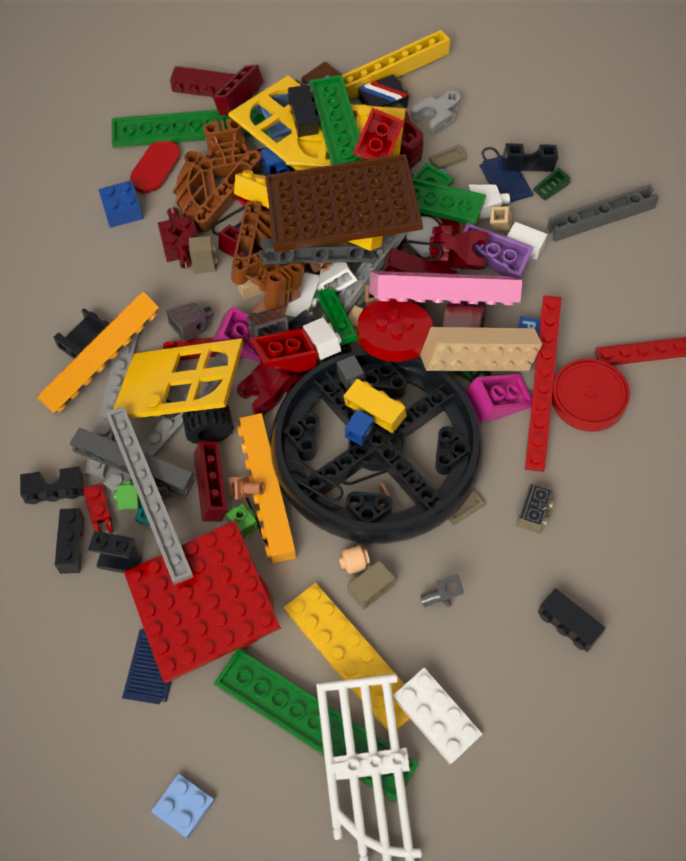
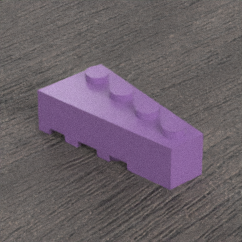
M467 223L463 232L477 230L487 232L490 235V240L487 244L472 247L477 257L484 258L487 263L486 266L501 276H511L522 280L532 259L533 247Z

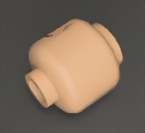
M360 545L343 549L342 557H339L341 569H346L349 574L364 571L367 565L370 564L366 548L363 549Z

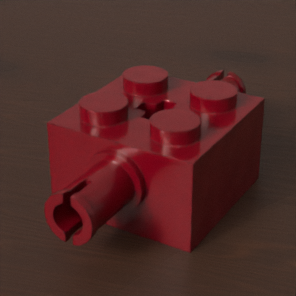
M173 207L174 213H172L171 208L167 210L169 220L157 223L167 262L179 260L180 267L186 269L185 262L187 268L192 265L190 261L189 238L197 237L192 215L179 217L178 209Z

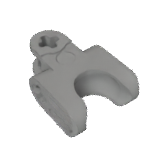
M452 90L446 92L438 99L434 95H430L413 107L411 115L417 120L424 117L433 118L429 124V131L436 135L450 126L456 119V113L460 109V94Z

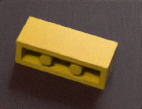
M357 379L344 395L346 406L355 411L368 413L374 418V423L391 433H394L406 417L405 406L402 402L394 401L385 392L377 391L366 381L362 382Z

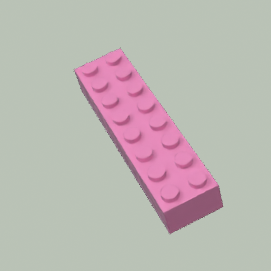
M370 271L369 293L374 295V298H378L379 301H390V298L400 302H408V299L415 300V302H426L427 299L432 300L434 303H444V300L450 301V303L460 304L462 300L469 304H479L480 301L489 305H496V302L503 303V305H514V302H520L522 280L511 276Z

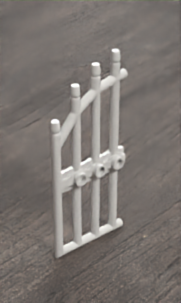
M396 674L316 683L332 826L334 827L333 835L335 840L342 839L341 826L343 825L357 839L358 852L360 854L359 861H369L367 846L380 852L383 861H392L391 856L405 857L406 861H415V858H421L420 848H413L403 772L409 771L407 749L399 748L391 689V683L397 682ZM382 684L391 750H377L369 686ZM361 687L369 753H355L348 688ZM339 690L346 756L333 757L326 691ZM394 773L404 848L393 847L389 843L381 774ZM372 776L380 842L365 834L358 777ZM350 779L355 824L339 808L336 780Z

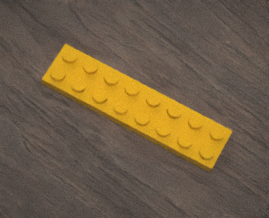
M316 582L284 606V611L343 680L395 674ZM398 676L397 682L391 683L392 696L405 685ZM382 684L369 686L373 715L388 732ZM361 687L351 688L362 701ZM393 699L398 731L411 719Z

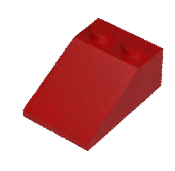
M372 107L353 155L365 160L391 156L405 121Z
M303 328L251 338V343L264 366L293 372H303L316 367L318 351Z

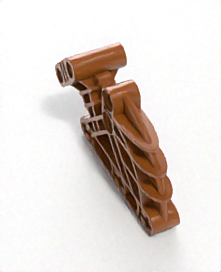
M232 118L226 119L228 129H225L223 120H221L222 130H219L218 121L209 122L204 126L208 148L207 157L196 151L187 152L184 157L185 163L179 172L173 189V194L177 195L175 204L181 207L182 216L192 215L193 222L200 232H208L213 224L220 219L237 199L238 195L234 194L235 175L242 173L244 170H251L257 175L262 169L260 152L249 149L246 144L243 127ZM226 177L216 188L215 178ZM206 198V201L201 206H199L202 200Z
M248 201L245 204L233 258L231 280L237 285L245 284L247 280H251L252 283L259 286L260 291H265V307L270 310H276L284 306V302L289 304V301L293 302L300 298L306 263L292 262L289 264L263 265L259 252L253 254L256 243L264 252L260 246V240L273 239L270 212L262 210L260 203L257 201ZM248 251L249 255L247 257H240L239 252Z

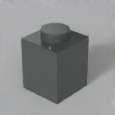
M354 355L337 362V373L346 390L357 379L364 382V372Z

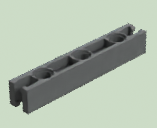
M651 185L551 217L548 221L547 230L549 233H552L554 230L552 239L555 242L655 209L659 197L657 194L650 197L653 188Z
M273 239L260 240V246L264 252L259 250V257L263 265L289 264L292 262H299L301 264L376 261L377 258L373 250L369 251L348 241L274 252Z
M78 428L70 442V445L73 446V452L129 474L117 442L83 428ZM143 453L156 486L162 487L167 485L169 491L186 497L195 482L194 478H192L193 472Z

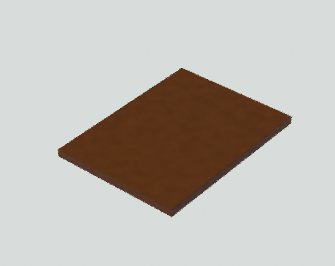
M406 154L265 176L274 252L423 230L421 214Z

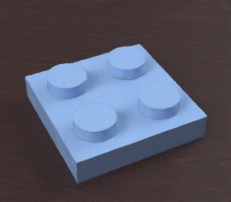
M178 774L151 812L188 839L215 800Z

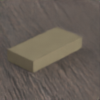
M457 145L429 156V161L437 169H445L465 161L467 156L461 147Z
M473 489L468 499L449 518V521L453 526L485 506V502Z

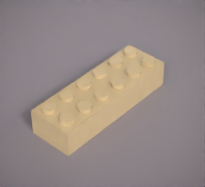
M431 327L420 356L426 371H529L542 343L534 328Z

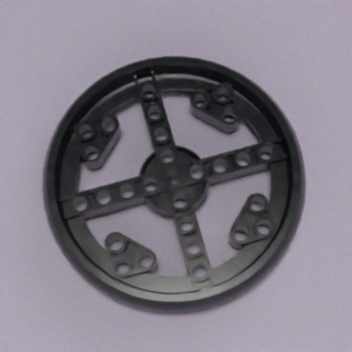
M365 350L331 358L307 372L297 381L277 411L271 433L270 451L274 472L281 490L293 507L309 522L342 539L368 544H388L413 539L426 534L443 524L462 507L474 489L481 472L484 440L481 422L473 403L463 388L445 371H426L420 357L408 361L392 362L376 358ZM354 355L364 372V381L374 383L372 387L377 391L385 392L389 398H402L406 393V383L420 388L427 395L405 409L406 417L394 431L395 434H389L388 430L374 423V428L363 445L348 439L349 449L316 472L339 485L362 468L370 471L386 470L416 503V506L392 513V499L388 495L353 491L347 495L346 508H343L326 500L292 478L293 476L310 487L318 485L319 487L314 489L324 495L336 487L314 473L307 477L303 467L297 463L290 462L286 465L285 462L290 459L301 462L300 458L309 461L315 457L320 432L319 417L315 413L308 412L320 398L345 425L350 421V416L354 415L355 410L345 405L344 395L346 392L340 386L343 382L337 373L338 361ZM445 411L452 427L445 426L439 430L435 470L441 475H449L440 488L435 491L403 454L406 448L405 438ZM446 461L448 462V464H442L440 462ZM348 463L350 466H343V464ZM404 469L405 472H399L397 470ZM329 474L335 475L334 477H327ZM411 483H417L418 485H417V486H411L410 484H411ZM423 497H429L431 499L424 500ZM358 502L359 505L354 506L351 503ZM386 504L387 508L382 509L378 505ZM370 516L372 519L365 520L363 517Z

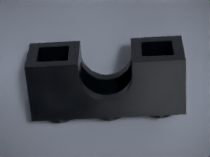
M506 143L502 157L504 170L553 172L558 160L556 145L539 144L536 152L526 154L524 153L523 144Z
M80 467L59 469V479L53 484H45L40 472L20 474V495L25 504H37L42 501L54 502L58 499H75L79 496H84L83 474Z
M80 508L60 509L55 566L60 574L80 573L82 554L79 549V536H83L85 520Z

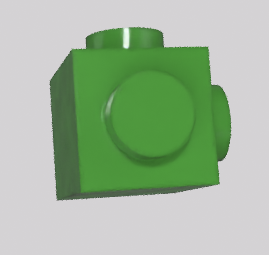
M124 481L122 486H117V490H114V500L118 502V510L141 508V501L133 481Z
M244 504L233 507L226 514L228 523L234 520L237 522L243 539L258 529L254 512L251 508L247 509Z

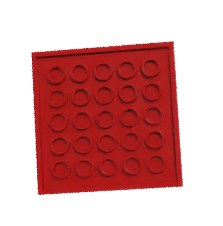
M235 520L181 545L193 578L174 585L162 555L124 572L159 672L165 684L281 629Z

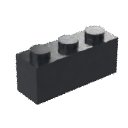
M308 85L289 87L288 100L297 136L303 137L318 134V127L321 124L319 116H316V103H312L314 102L313 92L309 91Z
M556 588L540 605L538 614H540V618L543 621L551 623L562 636L570 638L578 649H584L587 653L606 629L605 626Z

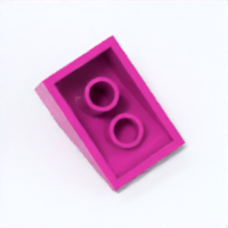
M232 306L223 315L212 342L243 338L244 344L240 356L261 362L254 352V346L251 343L252 337L249 334L247 316L249 315Z
M520 374L477 377L466 389L477 411L480 422L497 420L531 408L532 397Z

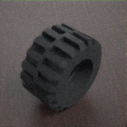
M227 404L223 408L189 411L182 414L186 438L193 444L198 445L199 441L221 442L233 433V421Z

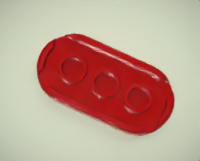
M159 141L152 143L130 175V181L132 180L136 191L150 193V191H157L163 186L180 159L179 147L174 142Z

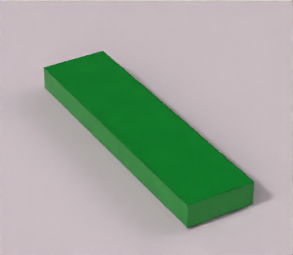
M331 287L316 292V297L328 322L331 323L334 333L337 332L341 338L340 346L358 340V336L334 288Z

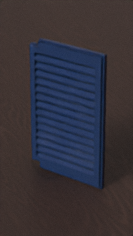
M503 155L485 160L482 164H479L489 185H496L500 194L509 193L510 203L534 196L521 171L504 170Z
M139 630L122 699L160 705L161 701L167 702L171 681L166 684L163 682L145 630Z

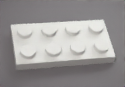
M425 668L393 695L395 702L449 764H452L482 735L479 729Z

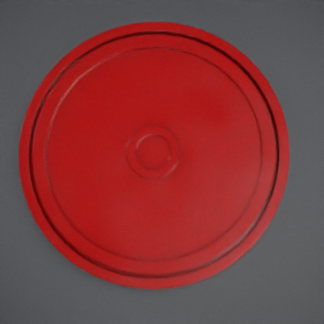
M397 299L376 301L364 308L359 315L357 324L358 341L367 353L376 358L392 362L408 361L420 356L433 323L428 313L412 302H400Z
M580 359L565 365L558 372L553 383L552 405L555 412L565 423L582 431L596 432L614 426L623 417L629 403L630 390L625 377L614 366L601 360Z

